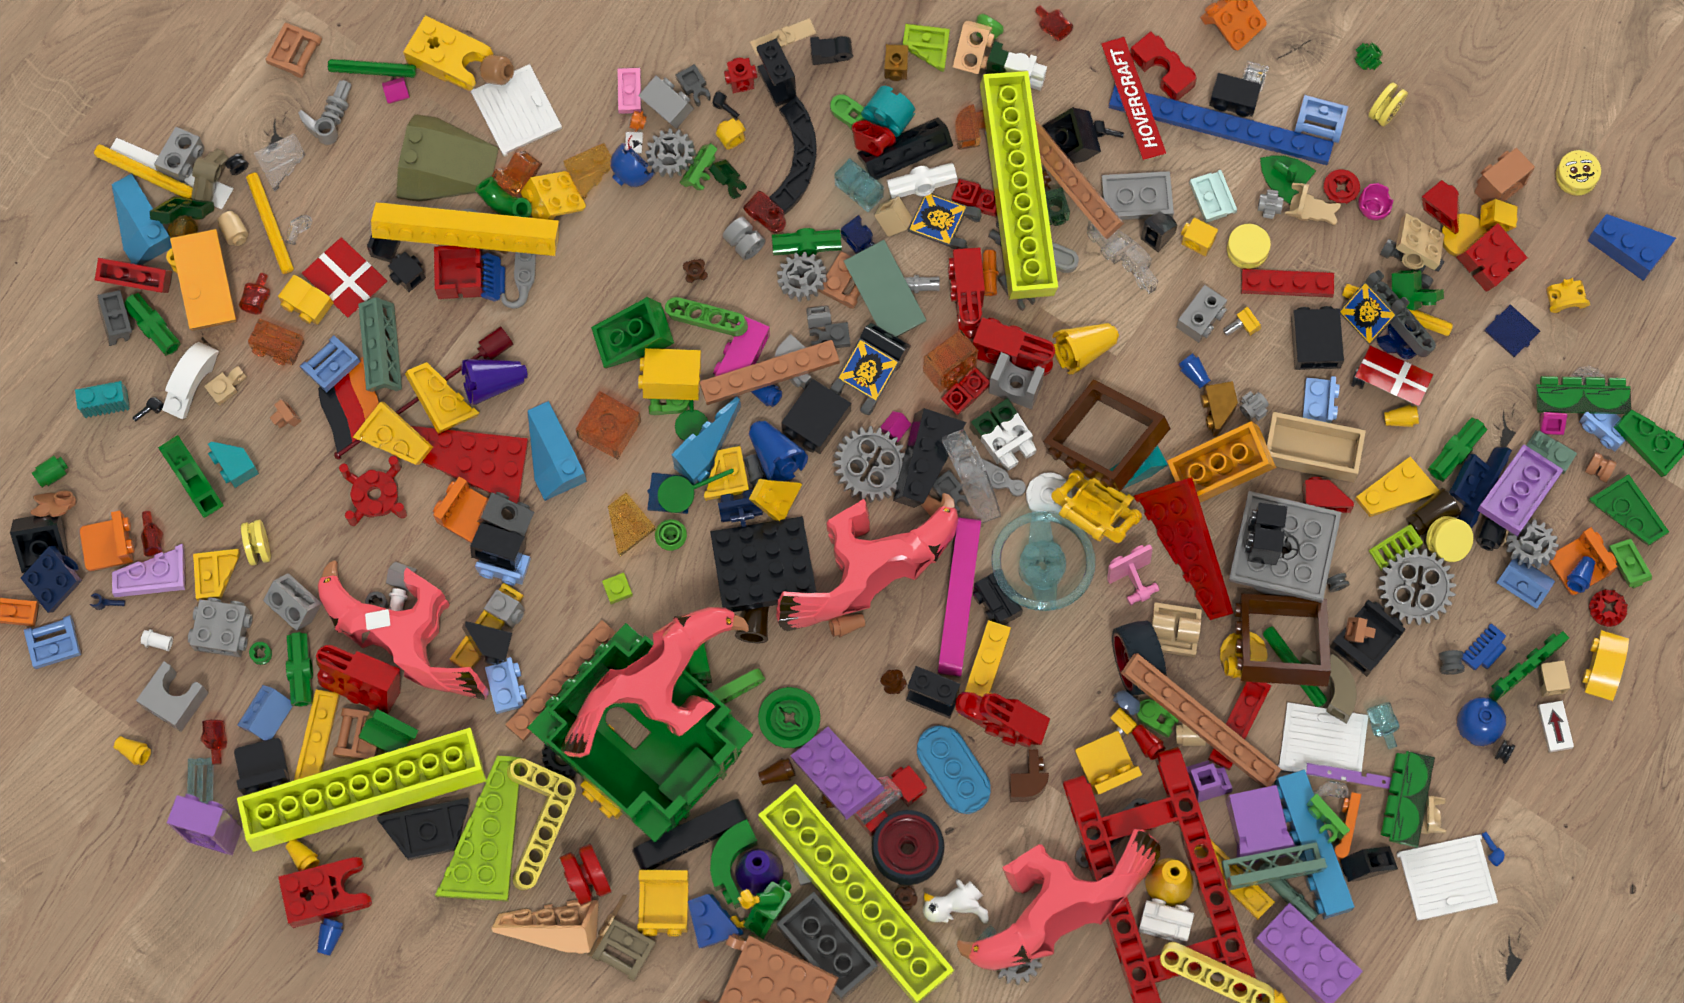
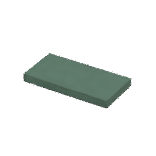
M885 240L844 260L878 327L898 337L927 322Z

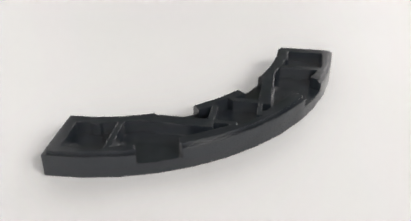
M797 96L779 109V113L789 126L794 142V156L790 172L782 185L769 197V201L782 216L786 215L800 201L811 182L816 165L817 144L813 124L806 108Z

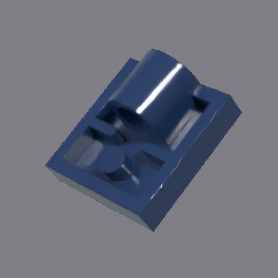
M49 546L21 577L22 581L47 613L54 612L82 582L76 573L79 569L77 563L70 557L62 555L55 546Z

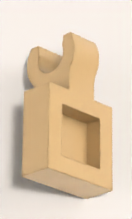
M237 366L227 377L222 372L204 387L220 406L238 392L234 387L244 381L247 376Z

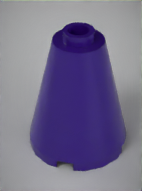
M467 359L462 360L461 363L462 375H465L464 389L467 399L472 405H477L524 384V379L528 377L526 366L521 365L520 361Z
M753 849L746 852L738 860L735 869L738 885L743 891L750 890L753 896H756L757 893H763L770 882L777 884L780 879H783L784 874L780 859L773 852L766 849Z

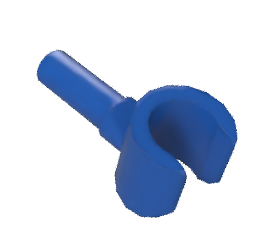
M1484 832L1482 836L1492 851L1488 859L1497 867L1504 861L1505 854L1502 849L1496 847L1488 833Z

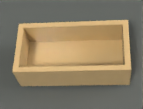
M1273 412L1269 422L1266 445L1276 467L1354 483L1359 472L1366 430Z

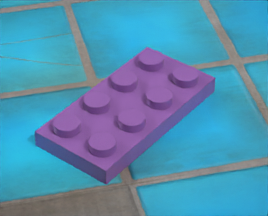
M1523 445L1477 511L1518 536L1555 484L1563 469L1531 448Z
M829 727L825 728L790 755L796 765L846 820L884 791L882 784Z

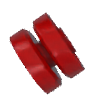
M591 843L579 848V855L583 862L580 865L575 855L571 852L559 857L565 870L563 872L572 893H575L580 906L592 902L593 896L588 887L592 884L597 895L600 897L612 893Z

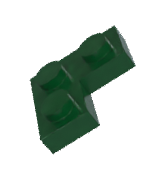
M173 196L149 211L150 220L160 221L161 224H171L175 219L184 215L191 216L192 219L196 220L204 219L206 215L214 211V202Z

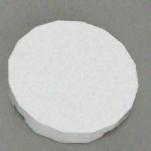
M1043 473L1033 479L1026 490V502L1029 509L1036 516L1044 519L1060 517L1058 514L1062 506L1053 501L1051 494L1056 488H1060L1066 482V479L1056 473ZM1072 489L1067 493V496L1071 499Z

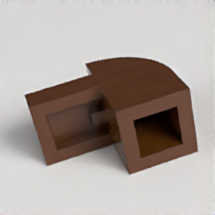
M1038 749L1028 750V773L1010 774V802H1029L1037 799L1044 792L1049 773H1039V771H1043V756L1039 757Z

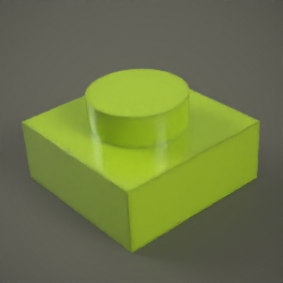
M624 573L602 581L610 604L633 596Z

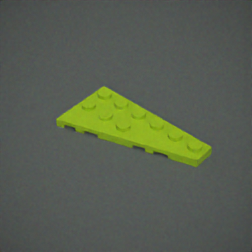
M496 757L484 789L475 804L476 807L472 816L469 818L454 851L455 854L451 863L445 871L440 887L437 889L436 897L509 902L520 784L509 779L507 768L510 763L521 757ZM516 764L514 766V773L521 777L522 765Z

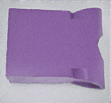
M1277 785L1231 794L1227 797L1225 801L1237 843V858L1295 847L1291 836L1287 832ZM1281 855V856H1278L1277 859H1279V858H1284V857H1287V856H1286V855Z

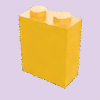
M645 348V357L640 358V372H643V375H639L638 389H643L644 399L699 400L701 350Z

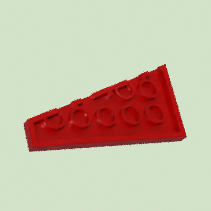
M411 426L433 446L432 450L422 461L426 466L442 471L455 479L461 477L468 482V485L488 493H503L509 497L508 500L516 504L520 501L528 438L445 430L438 434L435 428Z
M1190 477L1134 495L1133 497L1136 502H1140L1145 509L1144 515L1148 521L1151 520L1155 525L1157 536L1175 564H1179L1184 572L1182 576L1187 583L1190 582L1196 591L1195 597L1208 618L1213 620L1233 614L1234 612L1193 478Z

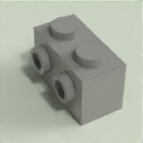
M655 76L638 96L677 129L694 109L689 104L691 99L682 91L677 94L673 90L675 85L667 78L661 80L658 76Z
M1204 285L1178 319L1176 328L1198 343L1203 337L1207 339L1214 329L1212 325L1216 319L1220 321L1226 314L1227 309L1225 306L1227 299Z

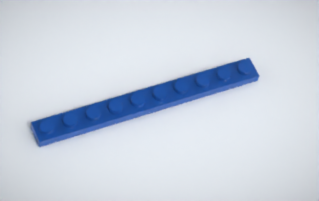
M1115 85L1109 108L1125 112ZM1145 92L1154 120L1328 165L1334 144L1332 141Z

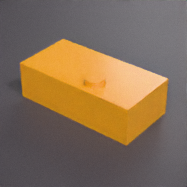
M217 230L170 238L189 329L194 331L237 322Z
M1252 421L1167 460L1175 482L1190 477L1193 478L1200 503L1276 468L1259 426Z

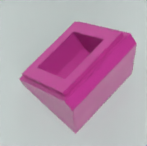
M404 77L382 83L388 104L410 98Z
M892 411L880 428L884 434L889 431L891 439L897 437L896 442L898 443L910 428L911 423L903 413Z
M1543 412L1540 414V431L1544 434L1564 435L1567 413Z

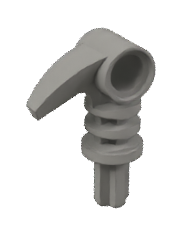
M345 80L339 81L334 95L327 97L326 102L328 105L324 108L326 112H323L321 118L317 121L313 120L302 110L298 112L306 129L324 145H331L336 142L338 132L335 126L341 123L340 118L344 116L343 111H346L349 106L346 99L350 92L351 84ZM324 129H331L330 132L326 134L322 133Z

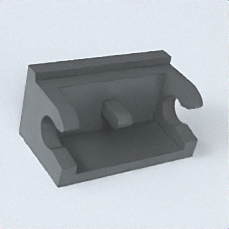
M121 291L97 295L98 308L109 346L116 345L119 338H124L125 342L128 341L132 330Z

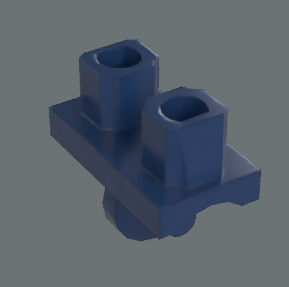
M753 489L744 491L742 493L743 499L734 500L732 494L721 495V502L718 503L721 523L740 521L743 528L746 527L745 520L763 515L762 510L749 500Z

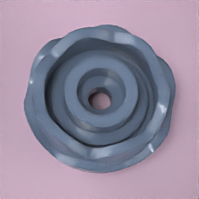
M1121 690L1113 695L1115 696L1113 701L1118 703L1120 707L1128 710L1129 714L1134 716L1139 713L1140 701L1126 690Z

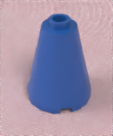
M757 421L750 427L749 437L768 480L788 482L795 477L793 473L798 468L800 471L804 469L808 462V455L801 447L767 421Z

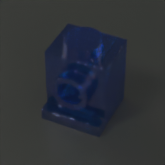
M859 215L841 228V237L856 254L875 244L871 230L866 225L862 226V218Z

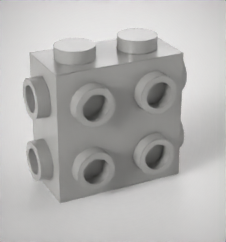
M217 598L200 599L198 606H195L193 611L194 627L190 629L188 634L190 646L194 651L241 657L242 651H245L247 648L248 638L245 637L246 631L252 624V614H250L248 608L244 603L238 601H231L228 604L221 603L222 601Z

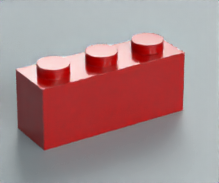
M98 258L94 281L169 293L172 270Z

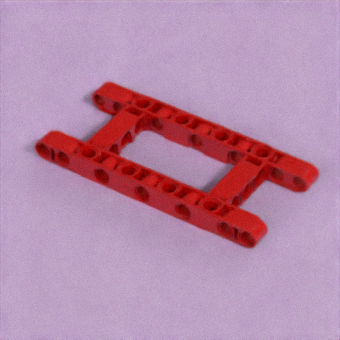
M1179 747L1157 753L1159 763L1157 767L1167 798L1101 818L1091 784L1087 783L1084 775L1063 781L1064 791L1093 881L1101 880L1104 875L1110 876L1117 867L1110 845L1111 841L1125 836L1131 837L1134 829L1155 830L1157 827L1171 822L1179 825L1184 839L1183 847L1191 871L1195 872L1200 887L1198 892L1206 916L1210 918L1215 933L1212 939L1186 947L1257 979ZM1187 801L1191 806V810L1183 812L1179 808V802ZM1088 829H1095L1099 833V838L1097 840H1090L1086 835V831ZM1202 847L1206 851V857L1198 858L1194 854V849ZM1210 894H1218L1222 900L1221 904H1212ZM1126 897L1106 919L1133 1003H1161L1155 983L1181 975L1163 967L1160 960L1161 954L1147 958L1128 898ZM1117 923H1127L1129 932L1126 934L1120 933L1117 930ZM1227 940H1232L1236 943V952L1232 953L1226 949L1225 943ZM1173 951L1166 953V957L1169 960L1179 958L1178 954ZM1191 962L1188 965L1194 971L1202 968L1198 962ZM1134 969H1141L1144 973V980L1136 981L1132 977V971ZM1243 983L1234 985V988L1240 992L1247 989ZM1262 994L1257 995L1259 1001H1262Z

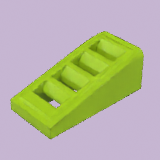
M1411 524L1368 551L1381 571L1383 567H1389V564L1379 552L1381 549L1388 559L1396 562L1395 556L1391 553L1388 545H1391L1395 553H1398L1402 558L1404 557L1403 551L1397 544V540L1401 542L1405 550L1407 549L1410 554L1414 548L1418 550L1422 547L1423 541ZM1406 535L1409 538L1412 545H1410L1407 539L1405 538Z

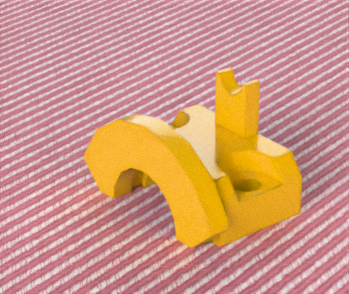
M1573 278L1564 279L1562 283L1551 285L1546 289L1550 303V312L1558 313L1569 307H1579V309L1590 306V301L1586 298L1581 280L1574 281Z

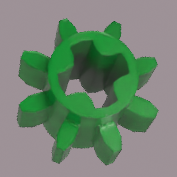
M1362 43L1355 49L1358 53L1355 61L1362 69L1367 70L1369 68L1370 70H1375L1382 64L1380 59L1383 53L1376 44Z

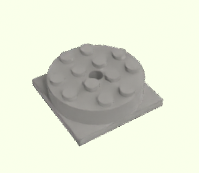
M1248 491L1229 581L1251 586L1265 595L1298 597L1322 603L1342 512ZM1259 502L1288 507L1285 528H1281V531H1284L1283 547H1286L1289 553L1284 554L1283 557V553H1281L1276 566L1249 562V554L1245 553L1246 540L1248 539L1249 532H1252L1248 531L1249 517H1251L1252 509H1257Z

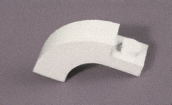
M197 342L186 351L176 365L165 391L168 393L162 408L163 411L180 419L187 417L199 383L213 370L218 350Z

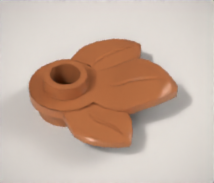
M70 491L35 495L33 499L40 505L31 510V514L38 517L47 515L52 517L61 516L76 505V498Z

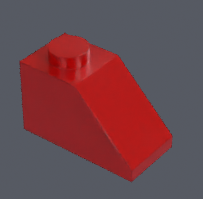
M1441 180L1422 196L1423 210L1454 234H1457L1459 232V193L1453 185H1448Z
M1311 477L1305 480L1302 486L1304 504L1342 513H1351L1354 507V502L1330 480H1322L1321 477Z

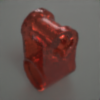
M757 191L743 206V209L751 218L758 221L772 233H779L786 227L782 208L762 191Z

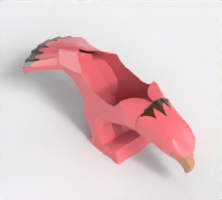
M943 493L940 507L921 526L908 533L896 534L871 541L856 539V537L865 535L870 531L869 511L864 499L829 519L826 523L827 531L830 533L828 536L831 543L834 544L836 564L843 572L842 580L839 586L830 593L783 591L778 599L776 614L779 626L784 631H791L870 608V602L873 597L895 579L907 577L916 580L930 564L937 562L940 555L955 536L958 525V512L955 509L954 499L949 494Z
M337 561L330 562L324 568L323 575L318 583L319 598L338 633H344L361 648L371 645L383 647L394 657L393 662L404 670V677L418 685L477 699H487L488 689L471 667H430L426 648L438 635L439 618L442 612L450 606L441 590L406 567L403 581L406 588L418 600L413 609L403 611L389 610L390 626L367 630L365 614L387 609L361 603L353 598L342 587L338 576ZM370 631L367 639L362 644V633Z
M707 607L684 615L674 616L672 622L653 633L654 645L648 654L627 668L620 670L610 669L598 682L581 707L575 722L561 745V751L569 757L588 755L605 708L616 703H635L646 717L666 723L667 728L677 736L683 735L715 706L709 700L696 695L688 697L682 706H676L672 702L673 688L676 681L687 666L694 651L704 642L729 630L749 631L745 619L734 614L733 611L721 607Z
M1134 829L1113 874L1099 881H1087L1076 878L1067 862L1051 858L1043 845L1035 846L1002 868L1011 888L1015 892L1024 894L1035 884H1043L1041 892L1024 910L1016 923H1013L1006 930L976 942L958 940L957 948L960 954L978 967L988 970H999L1028 964L1034 959L1053 955L1054 944L1062 935L1085 924L1097 923L1101 925L1157 863L1161 851L1159 842L1143 829Z

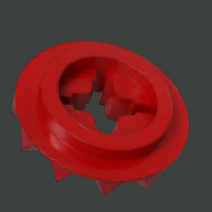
M1338 169L1329 173L1325 178L1324 193H1326L1329 200L1348 204L1358 196L1360 182L1352 172ZM1347 182L1346 192L1344 190L1336 192L1337 184L1342 185Z
M1604 589L1592 597L1589 611L1592 618L1598 624L1612 627L1620 624L1628 614V604L1625 602L1623 595L1618 594L1615 590ZM1604 602H1606L1607 604L1615 602V605L1613 607L1614 612L1609 610L1607 612L1605 611L1604 613H1602L1606 606Z

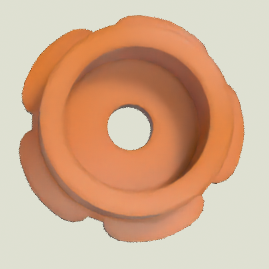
M634 110L629 128L635 129V132L638 129L643 130L647 117L643 116L642 110L641 112Z

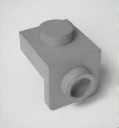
M497 589L484 607L487 613L502 620L512 629L516 624L520 623L525 611L519 601Z

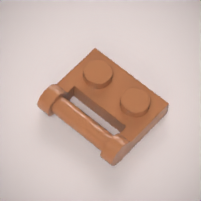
M285 22L265 59L266 63L292 73L298 78H303L306 72L304 69L316 46L320 45L322 38ZM303 40L308 41L297 65L292 64Z
M841 251L826 275L827 282L823 283L825 289H819V292L854 309L860 295L856 284L849 295H844L845 290L853 279L844 260L852 256Z
M342 708L341 716L343 719L337 747L334 748L333 756L358 760L377 756L378 748L359 738L369 711ZM352 719H358L352 749H346Z

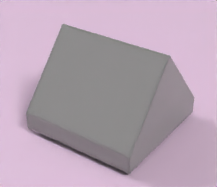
M829 306L806 309L809 329L825 327V325L831 324Z
M394 562L388 568L386 584L409 591L403 581L404 571L407 567L416 573L417 569Z

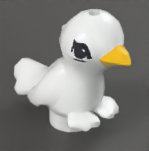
M957 879L956 884L958 887L944 897H936L924 893L923 914L931 922L948 923L949 919L953 920L950 914L952 911L974 913L978 915L984 924L989 921L988 910L978 903V900L983 895L970 881L964 885L961 880Z

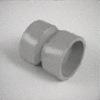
M740 217L726 228L723 238L730 246H736L735 251L743 260H748L762 249L766 240L758 231H752L753 226L745 217Z

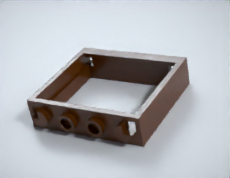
M1093 379L1044 439L1043 443L1048 450L1047 454L1051 455L1054 460L1060 459L1070 469H1078L1091 480L1095 478L1104 487H1111L1120 492L1171 428L1164 415ZM1097 401L1148 426L1113 471L1062 445Z
M1241 594L1240 603H1235V617H1239V621H1236L1235 635H1239V639H1236V653H1240V657H1237L1236 669L1240 670L1241 681L1328 687L1331 664L1327 599H1323V602L1320 603L1298 597ZM1249 613L1314 617L1317 665L1251 661Z

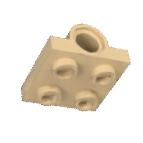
M1407 213L1401 218L1396 249L1403 252L1402 262L1409 269H1420L1426 265L1435 270L1440 265L1445 234Z
M1154 603L1151 624L1158 636L1163 653L1189 657L1196 656L1201 627V609Z

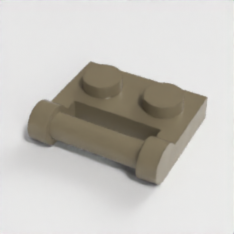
M614 919L592 958L598 962L601 960L628 975V979L635 982L656 942ZM609 945L633 958L636 962L632 967L605 952V949Z

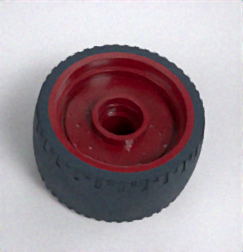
M1147 620L1137 621L1113 629L1112 645L1114 657L1126 691L1132 696L1146 694L1123 676L1121 672L1133 654L1138 653L1167 677L1162 648L1152 624Z
M914 810L897 811L886 817L878 825L872 839L873 860L878 870L894 883L901 885L922 883L929 879L941 865L944 856L943 835L938 825L926 814ZM905 844H911L914 846L915 851L911 854H905L902 852L901 847Z

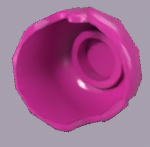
M1380 183L1369 184L1364 188L1358 199L1359 209L1364 217L1377 221L1383 220L1391 213L1393 199L1389 196V188Z

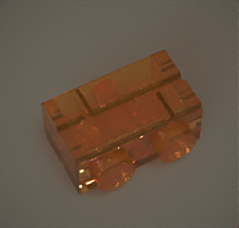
M262 319L258 320L254 331H252L248 339V344L254 354L260 357L265 355L273 357L272 360L283 366L286 363L294 365L305 342L302 335Z

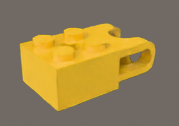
M426 15L403 51L407 64L415 65L416 68L436 78L453 83L468 91L474 88L476 82L473 74L467 71L465 67L470 62H482L486 56L493 55V51L488 45Z

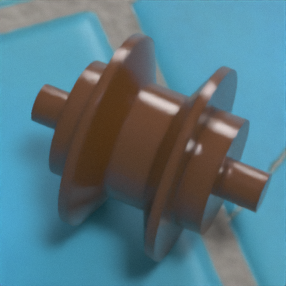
M897 669L887 670L880 679L887 694H899L907 685L902 671Z

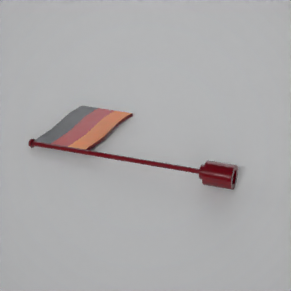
M500 326L478 341L479 347L477 350L479 353L471 359H479L482 356L484 360L487 358L493 360L514 344ZM363 357L359 359L361 362L327 393L321 387L318 388L321 407L333 432L337 450L334 453V457L337 460H340L343 454L362 442L353 438V436L379 404L375 391L366 390ZM461 366L445 376L444 379L448 381L459 373ZM418 397L401 407L396 413L400 415L419 401Z

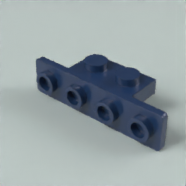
M1495 447L1487 463L1477 455L1469 454L1449 491L1450 495L1464 506L1458 519L1465 521L1471 528L1478 521L1480 512L1477 510L1498 481L1502 469L1508 462L1512 452L1509 447Z

